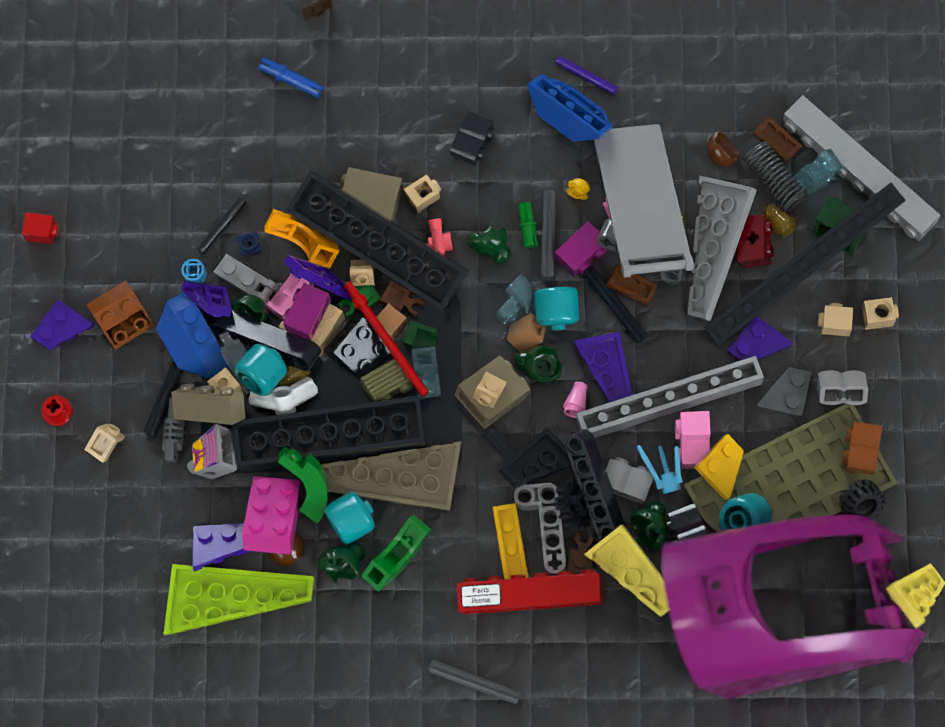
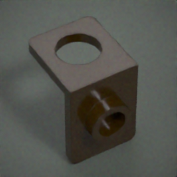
M319 0L303 8L302 12L305 20L323 15L326 10L332 8L331 0Z

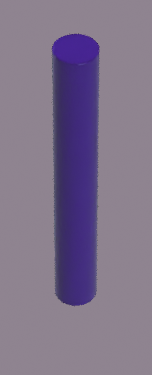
M558 56L555 64L613 95L616 94L617 86L561 56Z

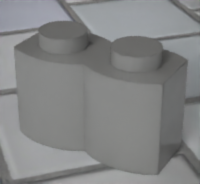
M827 370L818 373L817 389L820 403L825 405H838L843 402L849 405L867 403L868 385L864 372L851 370L840 373Z
M616 457L615 460L610 459L606 472L614 494L644 505L654 479L648 468L643 466L632 467L628 465L629 462L619 457Z

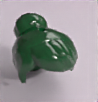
M489 224L488 229L482 235L476 232L466 236L468 245L478 254L491 256L494 262L498 264H504L510 260L512 254L506 245L507 233L505 228L495 231L493 225Z
M538 345L529 351L523 350L514 357L517 368L521 371H526L533 379L538 380L540 383H550L561 377L562 366L558 360L557 348Z
M659 502L649 503L646 509L637 511L630 516L632 526L640 535V538L635 541L642 543L653 551L660 549L666 541L667 525L664 519L666 509L663 504Z
M351 543L348 547H332L323 552L317 559L318 567L322 571L326 570L327 575L332 578L335 584L339 578L355 579L359 573L360 562L366 555L365 549L359 543Z

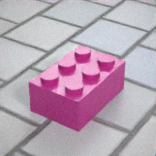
M253 476L242 531L244 550L280 554L292 553L299 505L302 498L300 480Z

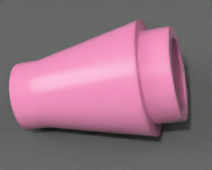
M583 382L574 383L570 394L563 404L564 413L567 416L577 418V413L586 410L587 384Z

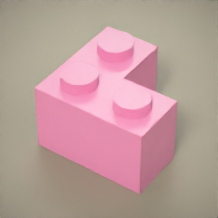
M709 411L681 412L680 419L675 422V440L680 439L679 456L681 469H695L694 467L710 451Z

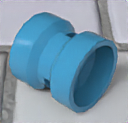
M189 259L184 262L181 271L185 281L204 284L207 280V272L202 262L198 259Z

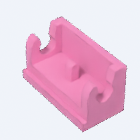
M290 273L288 279L271 301L267 302V310L282 320L285 311L290 309L294 303L293 296L298 288L301 289L303 283L311 286L313 284L306 279H298Z

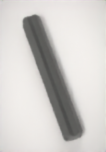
M553 190L544 191L541 277L544 279H552L554 277L556 192Z
M432 660L429 666V672L505 701L517 704L520 698V691L439 661Z

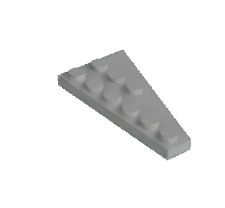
M700 176L699 184L702 185L701 195H698L697 200L700 209L695 223L693 252L696 253L694 269L691 270V273L694 274L693 285L690 287L688 314L711 321L757 190L749 186Z

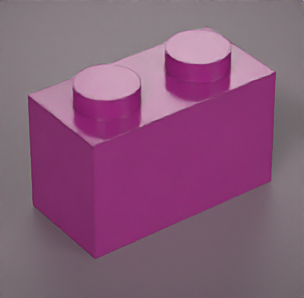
M588 221L555 251V259L574 278L579 273L581 275L590 268V263L595 258L600 259L607 251V249L597 243V237L600 232Z
M303 283L301 289L298 288L293 296L294 303L291 309L285 311L282 321L286 331L312 340L331 302L329 293Z

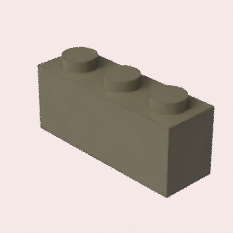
M183 384L180 386V389L172 391L174 419L229 425L245 419L243 391H234L232 387L214 389L212 385L195 387L194 384Z

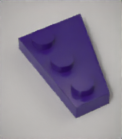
M620 332L574 340L576 348L609 403L632 396Z

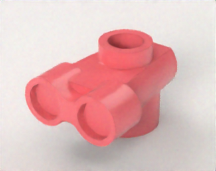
M441 218L429 220L432 237L428 238V244L445 254V251L453 250L450 232L442 233Z

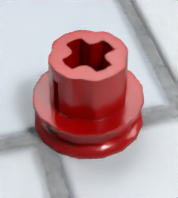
M54 395L44 401L41 413L48 424L57 427L68 423L72 417L73 410L66 398ZM58 405L60 409H56L55 413L51 411L52 408Z

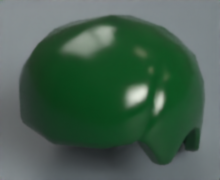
M252 294L244 295L234 302L232 310L237 309L239 313L264 323L267 321L268 310L265 302L260 297Z

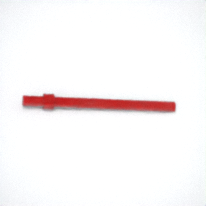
M352 281L347 282L344 288L352 297V303L356 309L361 310L420 396H426L429 393L428 389L368 305L369 301L364 294L359 293Z

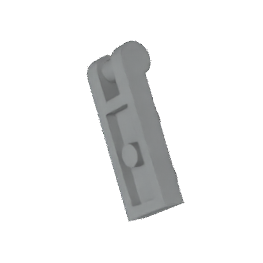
M228 254L223 257L213 271L215 276L244 294L260 297L265 304L270 301L269 297L271 294L276 293L279 288L275 282L263 277ZM260 286L265 287L262 293L257 291Z

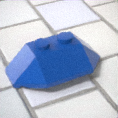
M543 74L528 84L538 116L573 142L599 139L611 130L612 124L609 122L605 111L569 84L556 79H550Z
M184 292L167 301L156 330L178 369L204 376L208 379L214 377L225 367L228 370L231 369L220 345L196 303Z

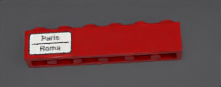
M594 569L582 570V574L573 575L572 571L558 572V576H549V573H536L532 578H525V575L518 574L511 575V579L502 580L501 576L487 577V581H478V578H466L463 583H457L458 612L463 615L604 605L603 576L600 573H596Z

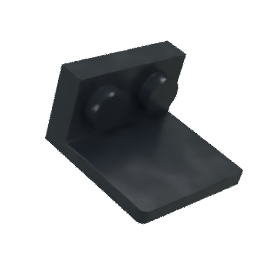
M353 315L324 349L330 356L339 358L359 378L377 369L390 354L370 323L365 318Z

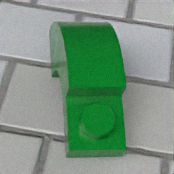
M284 447L279 453L278 463L298 476L306 488V494L300 501L299 511L318 524L324 514L328 498L326 473L319 461L310 453L303 460L296 450H289L287 447Z
M415 515L410 516L394 540L381 554L371 561L361 577L378 592L381 591L414 558L423 546V541L431 529Z

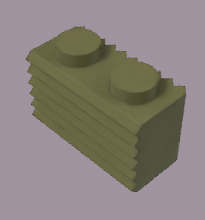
M395 359L360 378V384L371 402L393 400L394 395L398 393L405 394L413 388V384Z

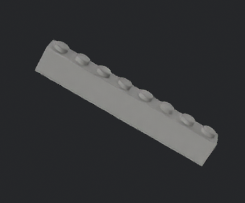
M802 95L784 113L782 121L784 127L790 133L795 132L806 147H812L823 162H829L840 177H846L852 182L853 188L859 193L863 192L870 199L892 182L906 201L887 215V217L893 223L900 224L910 238H916L920 241L938 222L940 214L806 97Z
M753 356L577 413L576 420L580 430H589L594 438L762 385L764 376L757 357Z

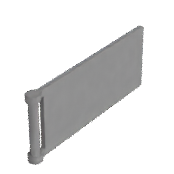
M660 125L614 128L599 139H593L623 278L631 277L632 274L685 269V271L693 270V258L687 242ZM683 256V260L638 265L629 264L631 261Z

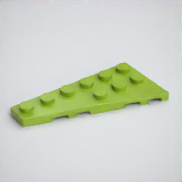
M172 564L163 635L176 634L311 602L314 576L202 567V569L194 572L193 566Z

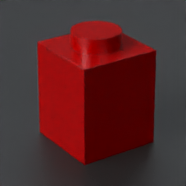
M26 212L22 235L25 240L53 244L54 237H57L59 233V224H57L52 215Z

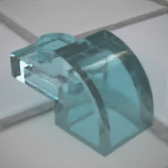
M830 148L821 153L812 163L805 165L793 178H796L795 182H799L798 186H802L801 190H806L808 195L832 182L835 179L834 175L843 166Z
M522 274L505 290L506 297L509 300L497 312V319L503 325L508 320L511 322L518 316L519 308L525 314L531 308L532 288L529 281Z
M435 346L412 349L414 371L429 391L424 397H421L417 391V396L420 399L441 396Z

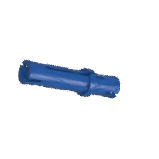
M263 57L261 60L263 64L259 63L258 70L275 77V80L279 82L284 81L317 99L321 96L320 92L323 93V85L287 69L288 67L284 64L279 65L266 57Z

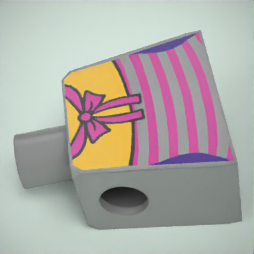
M215 424L193 443V459L187 464L188 470L192 474L215 479L237 470L233 430Z

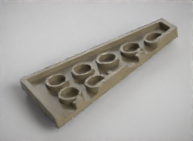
M458 441L452 444L434 445L428 448L410 449L381 454L380 456L321 464L328 480V493L345 495L352 491L357 493L360 498L450 511L462 442Z

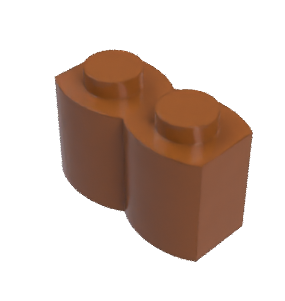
M853 421L852 428L847 427L845 441L850 442L849 450H844L842 464H846V471L868 475L875 474L882 426Z

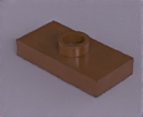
M769 116L753 131V135L760 142H767L771 146L770 150H774V154H777L786 164L802 149L803 145Z
M618 264L615 265L606 284L607 287L646 307L649 305L658 286L638 274H632L631 277L623 278L621 266Z

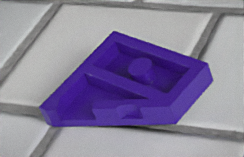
M183 281L181 291L207 314L215 317H230L232 308L226 287Z
M57 300L30 337L51 351L59 347L61 343L76 338L75 335L87 329H93L94 324Z
M757 316L731 345L727 353L737 361L756 356L757 360L767 358L784 348H789L792 342Z

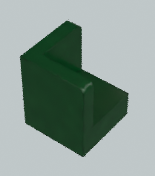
M410 321L403 340L404 348L431 356L439 336L437 329Z

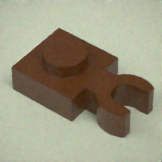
M390 281L379 301L385 306L389 303L399 312L402 308H405L412 317H416L418 314L417 311L412 309V305L416 304L421 307L424 303L419 298H409L408 296L411 291L393 281Z
M580 533L576 534L575 544L578 548H570L567 571H572V574H582V570L592 569L593 560L584 555L593 544L592 535H589L587 543H581L579 540Z

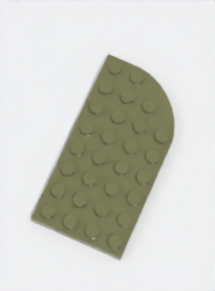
M844 404L744 454L731 497L728 500L745 493L758 494L770 504L773 513L772 522L842 513L843 511L838 503L840 501L839 497L844 495V489H850L848 485H856L855 481L857 480L862 483V479H867V481L870 479L875 482L881 492L897 485V481L880 451L878 452L874 475L846 471V464H842L844 450H849L850 442L845 441L847 427L852 428L853 421L864 422L854 405ZM703 476L684 484V488L692 503H695L703 522L715 533L722 532L723 530L719 522L720 511L728 500H724Z

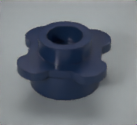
M257 232L240 234L237 237V242L241 247L239 252L242 256H247L248 253L261 252L262 247L258 242L259 234Z

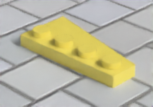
M620 525L584 554L590 560L597 563L606 573H609L619 581L623 587L635 594L639 600L660 617L669 612L663 577L624 525Z
M930 563L894 582L886 590L890 593L891 600L899 605L915 628H918L924 623V617L929 614V608L935 603V597L940 594L945 581Z

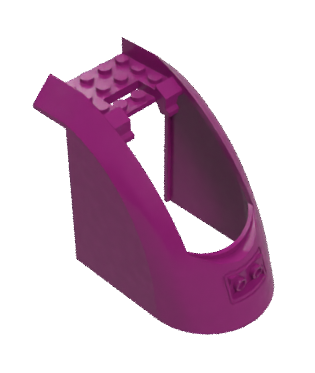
M830 515L764 523L665 543L662 551V571L668 608L681 654L696 685L704 691L725 699H732L888 661L899 660L903 664L909 663L926 633L921 629L909 628L908 620L901 613V608L891 600L890 593L886 590L891 584L898 581L895 570L893 571L890 568L889 562H892L893 559L890 548H887L886 545L903 540L896 533L869 517ZM861 535L863 543L850 549L851 557L854 564L866 563L876 604L875 609L864 611L869 625L883 626L884 629L779 642L765 624L756 605L751 582L753 555L828 536ZM719 581L721 587L718 590H714L713 584ZM725 606L726 613L719 615V608Z

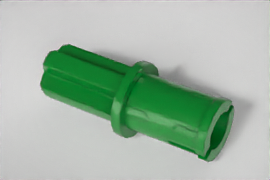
M529 202L519 203L518 208L521 221L519 229L522 231L524 248H535L538 246L535 228L537 223L533 219L531 204Z

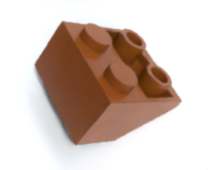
M126 280L86 304L115 350L155 326Z

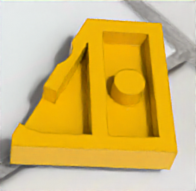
M726 434L694 467L724 500H728L731 497L744 450L729 434Z

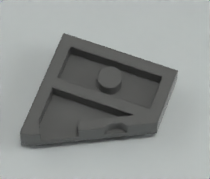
M788 367L758 402L757 409L802 418L812 372Z

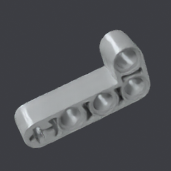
M552 483L524 485L515 490L514 502L517 508L523 511L539 510L544 569L546 573H549V576H558V572L565 571L566 569L562 519H559L560 511L555 508L557 506L555 497H558L556 489L558 488ZM546 491H551L555 494V497L547 501L542 498V494ZM523 493H527L531 496V500L527 503H522L518 497ZM553 514L557 517V520L553 524H548L544 521L545 516ZM555 537L559 540V544L556 547H550L546 544L547 539ZM555 554L557 558V564L559 565L558 570H553V567L551 566L552 555Z

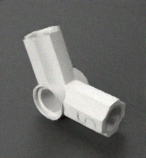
M306 377L290 387H277L267 396H259L250 391L248 399L250 405L275 410L276 415L295 413L296 406L316 396L318 389L313 380Z

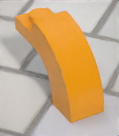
M273 209L264 226L265 232L285 238L300 246L306 252L309 262L330 268L339 253V247L335 241L294 215Z

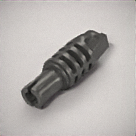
M169 398L168 418L164 421L162 450L165 451L166 462L178 463L179 451H183L185 422L184 420L174 419L172 398Z

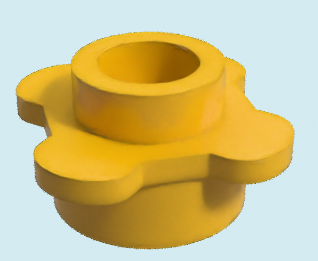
M575 178L568 182L569 188L566 191L568 195L575 199H588L587 192H589L590 188L585 180Z

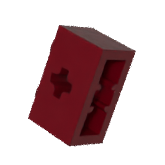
M765 215L748 216L737 245L738 263L744 268L771 265V257L774 256L771 235H773L774 230L772 222Z

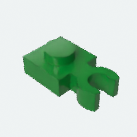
M372 285L357 287L359 293L364 294L369 301L368 305L370 308L379 303L381 297ZM344 299L338 304L340 309L345 306L350 307V310L345 313L347 319L351 318L357 310L352 303L353 299L351 301Z

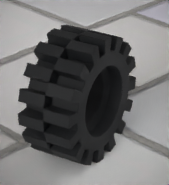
M862 479V483L857 480L855 481L856 485L850 484L848 485L849 490H843L844 495H840L838 503L845 515L866 516L872 519L873 516L876 518L879 516L878 511L882 512L884 510L883 505H886V498L875 482L870 479L869 481Z

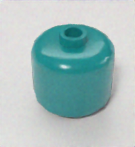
M550 287L535 291V318L538 325L551 327L552 331L566 330V325H572L579 321V299L576 288Z
M255 344L235 365L234 371L238 380L248 390L259 396H267L285 377L287 367L278 351L263 344Z
M348 492L328 504L324 509L333 529L345 545L351 544L371 532L375 527L371 513L374 512L368 500L362 501L355 492Z
M745 493L728 500L722 506L719 522L722 530L727 531L771 523L773 513L770 504L765 498L755 493Z

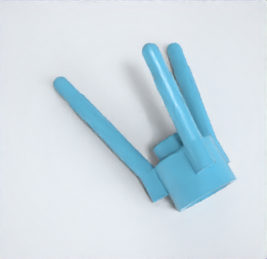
M638 445L637 450L654 478L657 489H662L663 494L680 490V483L683 480L680 469L679 447L676 446L674 448V474V471H669L662 446H658L659 456L665 473L660 475V480L642 447Z

